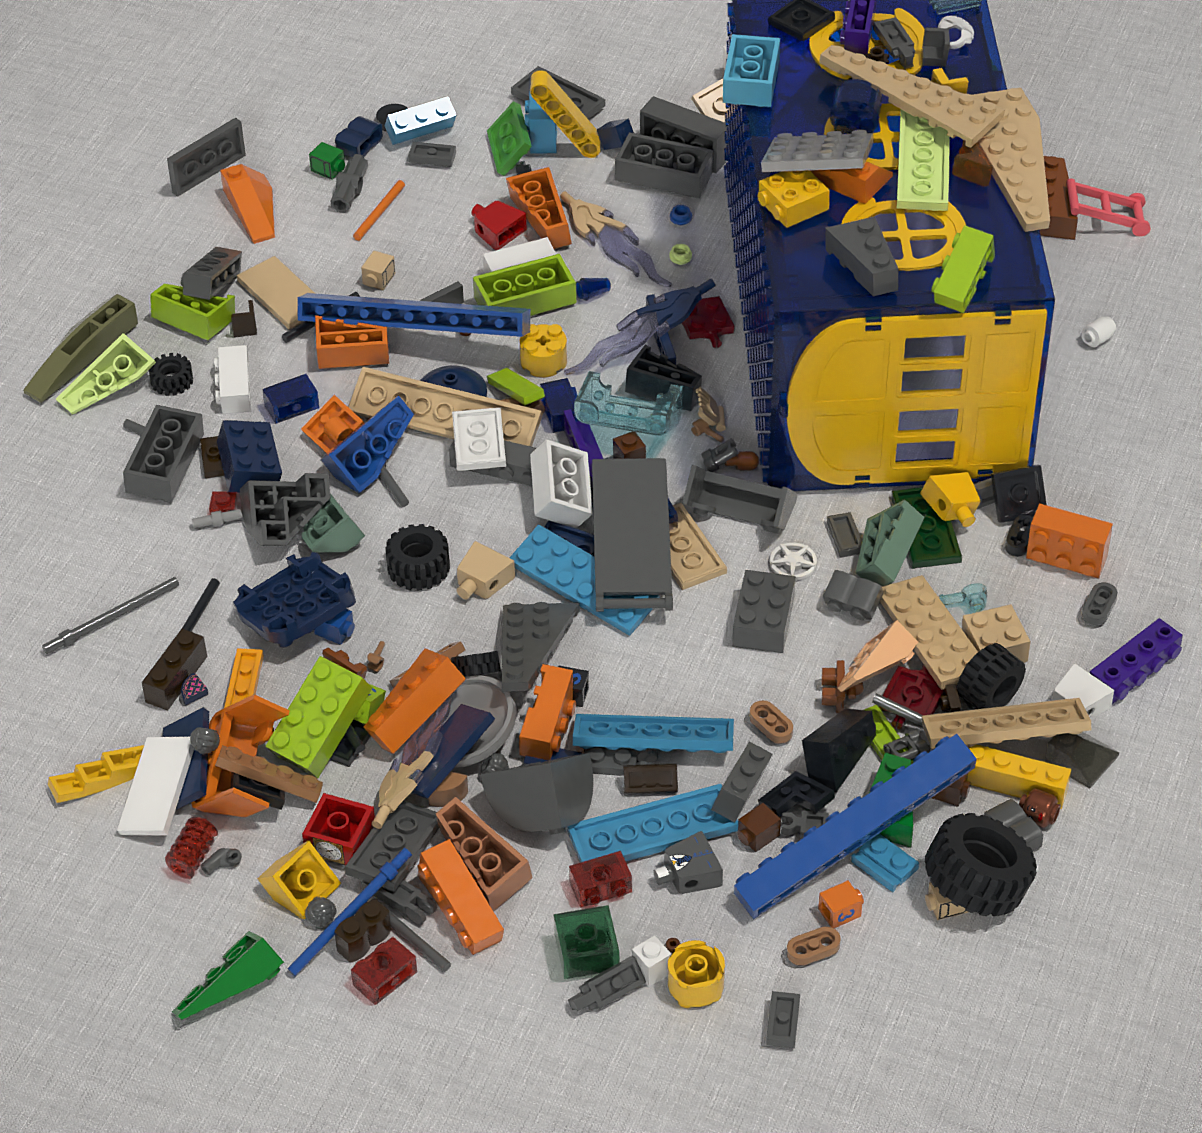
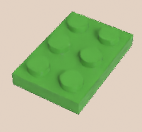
M513 101L487 130L497 173L503 176L513 169L520 158L527 154L532 147L521 105Z

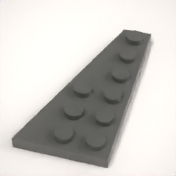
M537 602L535 604L511 603L503 605L502 692L530 690L539 676V669L542 664L547 663L548 655L553 654L564 637V630L573 623V616H577L580 612L579 603L548 604L546 602Z

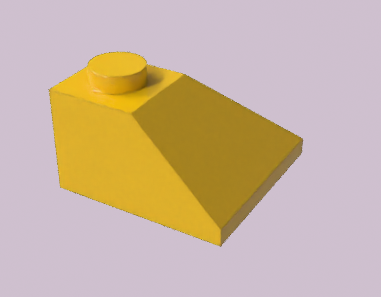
M306 841L276 860L257 878L274 901L301 919L306 918L305 910L313 898L317 896L327 898L341 884L310 841Z

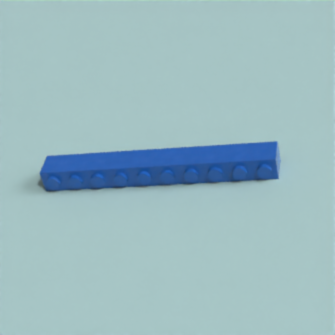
M306 293L298 297L299 321L315 322L316 315L322 316L323 320L335 322L336 319L344 320L345 324L357 325L359 322L383 327L523 337L530 333L531 309L314 293Z
M958 734L951 738L948 736L942 738L935 745V749L929 753L926 751L920 753L913 760V764L907 768L905 766L898 768L891 775V779L885 783L883 781L876 783L869 790V794L863 798L858 796L850 801L847 809L841 813L836 811L829 815L825 820V824L819 828L814 826L803 834V839L797 843L790 842L785 845L780 851L781 854L773 859L768 857L758 865L759 869L751 874L746 872L735 881L734 894L753 920L973 770L977 758Z

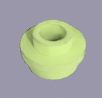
M676 244L672 247L669 258L673 263L683 265L691 261L692 252L687 245Z

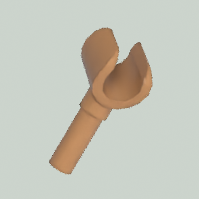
M702 418L692 423L694 427L691 428V431L695 436L705 433L717 441L723 442L724 437L709 428V424Z
M380 641L374 653L367 655V660L369 661L367 668L376 672L382 669L384 658L380 654L385 646V642Z

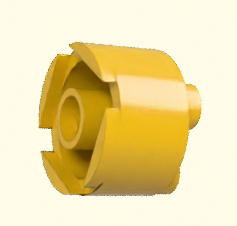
M530 324V333L520 337L519 340L521 367L524 370L526 368L530 371V375L535 377L554 376L561 368L563 370L567 365L566 335L558 324Z
M700 940L687 941L678 945L675 948V952L668 959V988L671 995L678 1001V1004L684 1008L702 1007L721 999L724 989L725 960L720 950L715 946L713 949L707 946L706 942Z

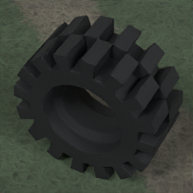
M169 353L167 357L165 354H162L161 359L158 357L154 359L156 363L149 369L151 386L154 391L157 390L158 394L164 392L165 396H169V393H173V396H175L178 391L182 394L185 392L184 388L188 390L190 384H193L191 362L187 360L186 356L181 358V354L177 353L174 356L173 353ZM169 373H177V374L172 375V376H165L166 374H169Z
M498 651L451 658L452 663L464 677L501 671Z

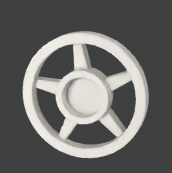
M800 543L780 544L770 555V567L775 574L796 576L795 581L803 580L814 573L817 567V557L808 545ZM789 549H799V551L791 552ZM781 551L784 553V558L774 560L778 553ZM805 553L809 554L813 563L804 560L803 555ZM783 565L791 574L780 571L776 566ZM802 567L810 568L804 573L794 575L795 571H799Z

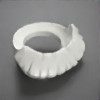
M945 16L938 24V28H957L961 30L960 39L950 42L949 49H958L965 44L972 43L974 30L964 19L962 20V18L957 16Z

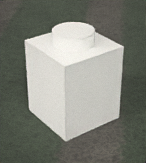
M655 935L632 949V956L635 957L645 978V984L648 987L668 976V959L672 954Z

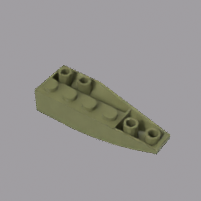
M116 294L102 302L71 327L24 388V394L42 403L102 354L123 333L126 334L138 324L135 303Z

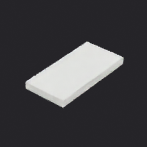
M190 737L146 738L117 828L121 835H168L194 752Z

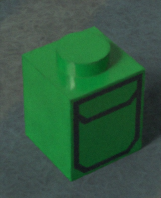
M321 142L309 153L310 169L314 173L333 180L345 168L344 152L339 148Z

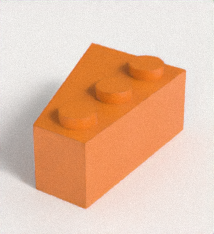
M315 315L316 350L319 369L389 364L387 327L359 322L357 325L345 324L344 320L336 319L335 322L323 320L322 316Z
M542 664L540 671L541 686H535L533 693L537 695L533 707L528 708L519 736V755L550 760L553 752L559 751L561 734H566L568 718L575 713L576 701L573 700V670Z

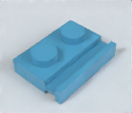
M881 834L870 839L860 847L856 854L854 853L851 856L853 864L891 892H894L899 884L902 885L919 869V862Z

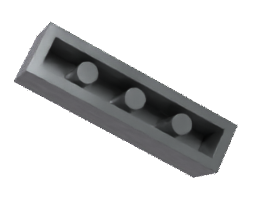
M454 440L449 448L450 466L457 468ZM504 440L506 467L468 470L482 475L533 486L530 454L536 448Z

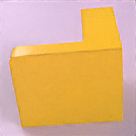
M942 68L933 69L931 82L941 86H949L957 92L967 94L969 81L966 77L949 80Z

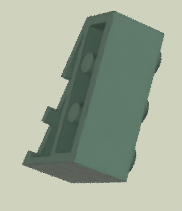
M904 499L867 518L855 573L860 578L875 582L882 587L892 584L899 573L924 516Z

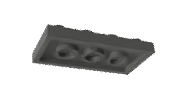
M539 66L511 87L512 95L524 101L529 100L531 75L539 70L546 71L588 120L605 107L604 98Z
M235 117L167 158L173 194L177 197L220 170L246 156L242 123L239 119Z
M402 801L396 810L388 815L381 829L373 827L345 866V874L370 883L380 873L379 869L386 862L390 863L403 848H406L412 856L397 870L399 873L392 881L388 880L382 886L395 892L419 858L420 853L423 852L439 829L436 818L437 812Z

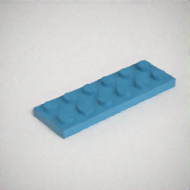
M539 524L509 557L514 560V566L519 571L573 603H579V606L629 636L653 609H604V612H596L595 557ZM616 595L603 597L604 599L660 598V595Z
M576 714L573 746H579L583 749L606 747L607 749L616 750L622 747L633 748L638 751L653 748L661 751L685 749L688 752L712 750L715 753H725L733 751L734 719Z
M722 785L709 786L567 826V832L583 872L586 873L663 852L666 848L700 831L703 832L706 839L738 831V820L733 822L711 810Z

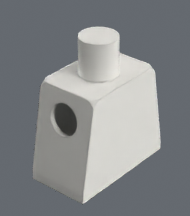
M1074 664L1055 687L1052 701L1080 698L1092 720L1111 708L1114 690L1077 664Z

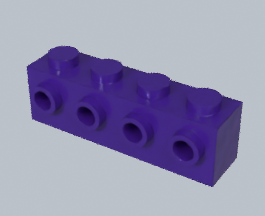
M847 0L843 18L844 30H841L840 44H844L845 50L855 54H863L864 56L868 53L877 0Z
M1158 618L1094 667L1089 673L1114 690L1113 704L1119 699H1124L1136 685H1142L1153 672L1157 673L1167 661L1175 659L1182 650L1181 642L1183 635Z

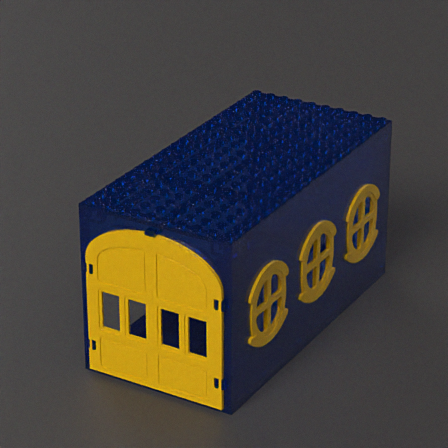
M731 0V3H727V17H729V22L726 23L728 40H726L727 54L732 34L780 38V59L771 107L725 103V108L728 110L725 113V127L727 128L724 130V141L728 145L724 148V161L728 162L724 165L723 170L724 179L728 178V180H725L726 193H729L727 194L728 208H731L729 209V221L733 223L731 224V237L735 238L733 239V253H737L735 254V268H739L737 270V284H741L739 285V299H743L741 301V315H745L743 317V331H747L745 333V347L750 348L747 349V364H752L749 366V380H754L751 383V397H756V399H753V413L758 414V416H755V429L760 431V433H757L758 448H762V451H759L760 465L765 467L761 469L762 483H767V486L780 489L786 487L792 491L925 485L929 476L968 472L974 483L991 478V473L1032 466L1034 464L1055 305V296L1040 230L1024 231L976 146L973 145L971 148L965 146L966 141L958 136L955 138L950 137L948 211L897 209L901 109L889 103V97L882 93L875 95L871 92V89L863 95L860 92L852 106L845 108L842 105V101L850 91L847 82H849V78L852 76L838 74L819 63L820 54L831 45L844 48V44H840L841 30H844L843 18L847 0H810L835 12V20L804 42L768 25V17L792 0ZM877 0L874 22L895 17L898 19L914 42V67L904 69L900 64L899 58L894 59L889 54L873 28L868 53H870V49L873 47H881L884 49V53L889 54L888 66L898 70H906L909 74L920 78H927L930 81L933 69L939 68L943 69L949 80L966 77L969 81L967 94L970 95L1007 90L987 0ZM945 16L960 17L972 26L974 30L972 43L965 44L958 49H949L946 67L922 66L921 49L925 28H938V24ZM957 28L949 29L950 42L959 40L961 30ZM866 130L867 133H873L874 142L866 161L893 172V177L866 204L829 189V210L788 228L779 220H776L773 214L760 204L757 196L759 181L779 173L762 172L761 162L774 137L782 133L802 136L806 132L827 135L831 131L852 134V131ZM921 212L930 215L940 221L944 228L910 230L907 227L905 213ZM895 213L898 230L882 231L886 242L900 241L903 258L900 260L894 259L898 266V291L872 296L854 278V273L847 267L841 266L840 260L834 254L830 255L826 251L825 228L874 217L878 214ZM964 225L994 235L995 258L992 263L987 261L983 269L986 271L983 279L979 278L975 287L977 290L965 312L962 313L935 303L934 293L931 290L936 277L940 278L944 271L942 270V264L946 255L950 256L954 249L952 248V243L957 233L961 234ZM947 240L942 249L930 256L916 259L912 255L910 241ZM965 335L963 355L904 358L906 338ZM962 369L960 388L901 391L903 372ZM958 409L956 428L898 430L899 412ZM954 441L953 458L896 460V448L899 443Z

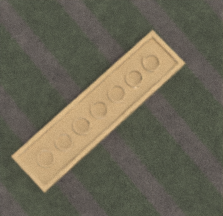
M362 367L348 406L356 415L371 418L393 399L400 396L414 413L407 428L454 439L452 412L501 408L504 440L531 447L543 415L541 410Z

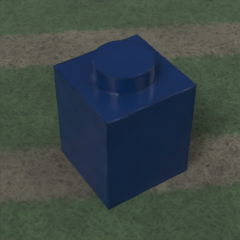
M629 118L609 121L597 129L604 150L621 148L629 132L634 133Z

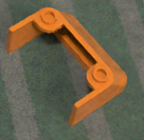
M254 694L216 712L209 723V729L217 731L220 743L216 750L208 753L206 795L191 802L192 807L202 812L238 817H248L269 808L270 803L234 787L230 789L231 771L217 767L215 764L222 745L236 747L245 754L253 757L256 756L258 746L268 742L272 736L274 722L288 716L290 710Z

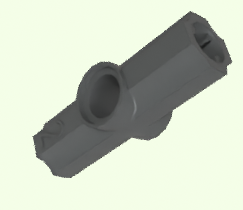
M354 154L353 157H350L344 171L339 172L337 175L336 189L330 200L331 207L335 208L337 212L344 213L350 209L355 195H359L362 191L363 177L368 168V160L363 158L362 155Z

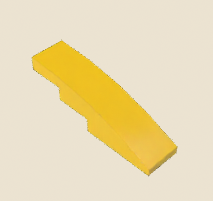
M144 745L103 752L101 760L77 764L73 773L51 776L48 779L47 785L56 802L60 803L85 797L134 779Z

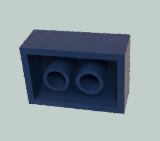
M222 420L217 445L228 492L240 493V488L248 481H280L282 470L270 422Z

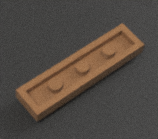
M222 745L215 764L217 767L315 803L318 801L323 782L318 781L312 775H302L294 772L287 766L269 763L263 757L250 756L236 747Z

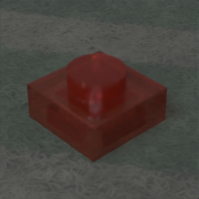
M212 491L209 507L210 515L211 512L220 510L221 513L236 510L237 492Z

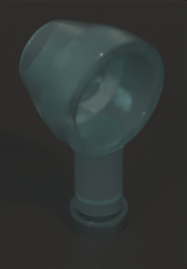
M971 584L964 587L961 592L948 595L941 594L939 599L944 605L965 602L971 611L978 612L986 607L987 588L984 584Z

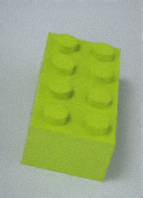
M560 254L473 277L474 299L478 305L531 309V316L577 303L576 282Z
M319 656L288 707V710H290L289 715L281 719L265 747L280 759L319 778L372 687L363 677Z

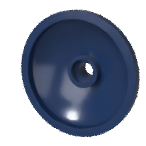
M457 365L442 366L428 372L420 379L423 382L487 397L485 380L476 371L467 367Z

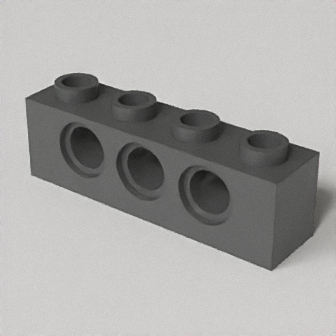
M222 247L213 248L182 274L181 286H183V295L210 300L240 274L242 251Z

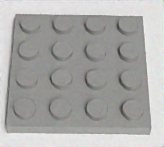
M866 130L852 131V134H842L841 131H831L827 135H817L816 132H806L802 136H792L791 133L778 134L777 137H774L761 162L762 172L864 168L874 143L873 133H867Z

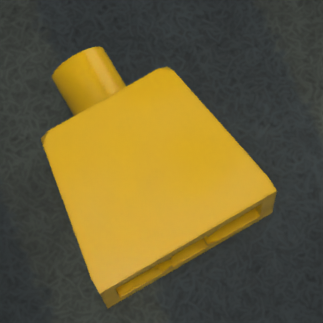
M969 473L929 476L920 492L927 503L942 520H959L963 527L971 526L976 520L973 514L980 504V498Z

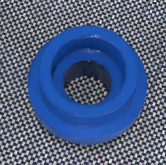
M677 205L670 212V220L677 225L688 224L692 220V212L685 205Z

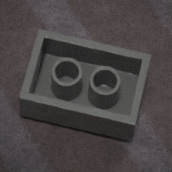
M745 570L733 623V647L776 653L784 652L795 597L796 576Z

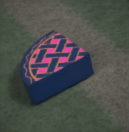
M195 672L189 675L182 684L181 693L185 706L208 695L207 687Z

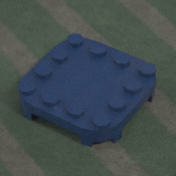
M312 552L310 557L296 559L295 554L287 557L288 567L252 589L243 584L237 589L238 597L235 601H232L238 617L244 624L267 641L278 643L281 648L290 646L294 640L311 633L316 627L333 619L335 615L356 603L355 592L346 572L340 575L321 561L320 555Z

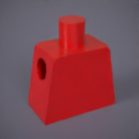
M494 201L486 207L476 204L471 211L472 216H474L476 234L495 251L501 249L527 230L526 213L503 202Z

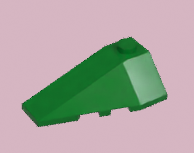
M248 931L222 956L225 962L209 970L205 978L206 983L203 986L200 984L194 987L172 1013L183 1020L266 979L270 980L279 973V967L284 961L263 937Z

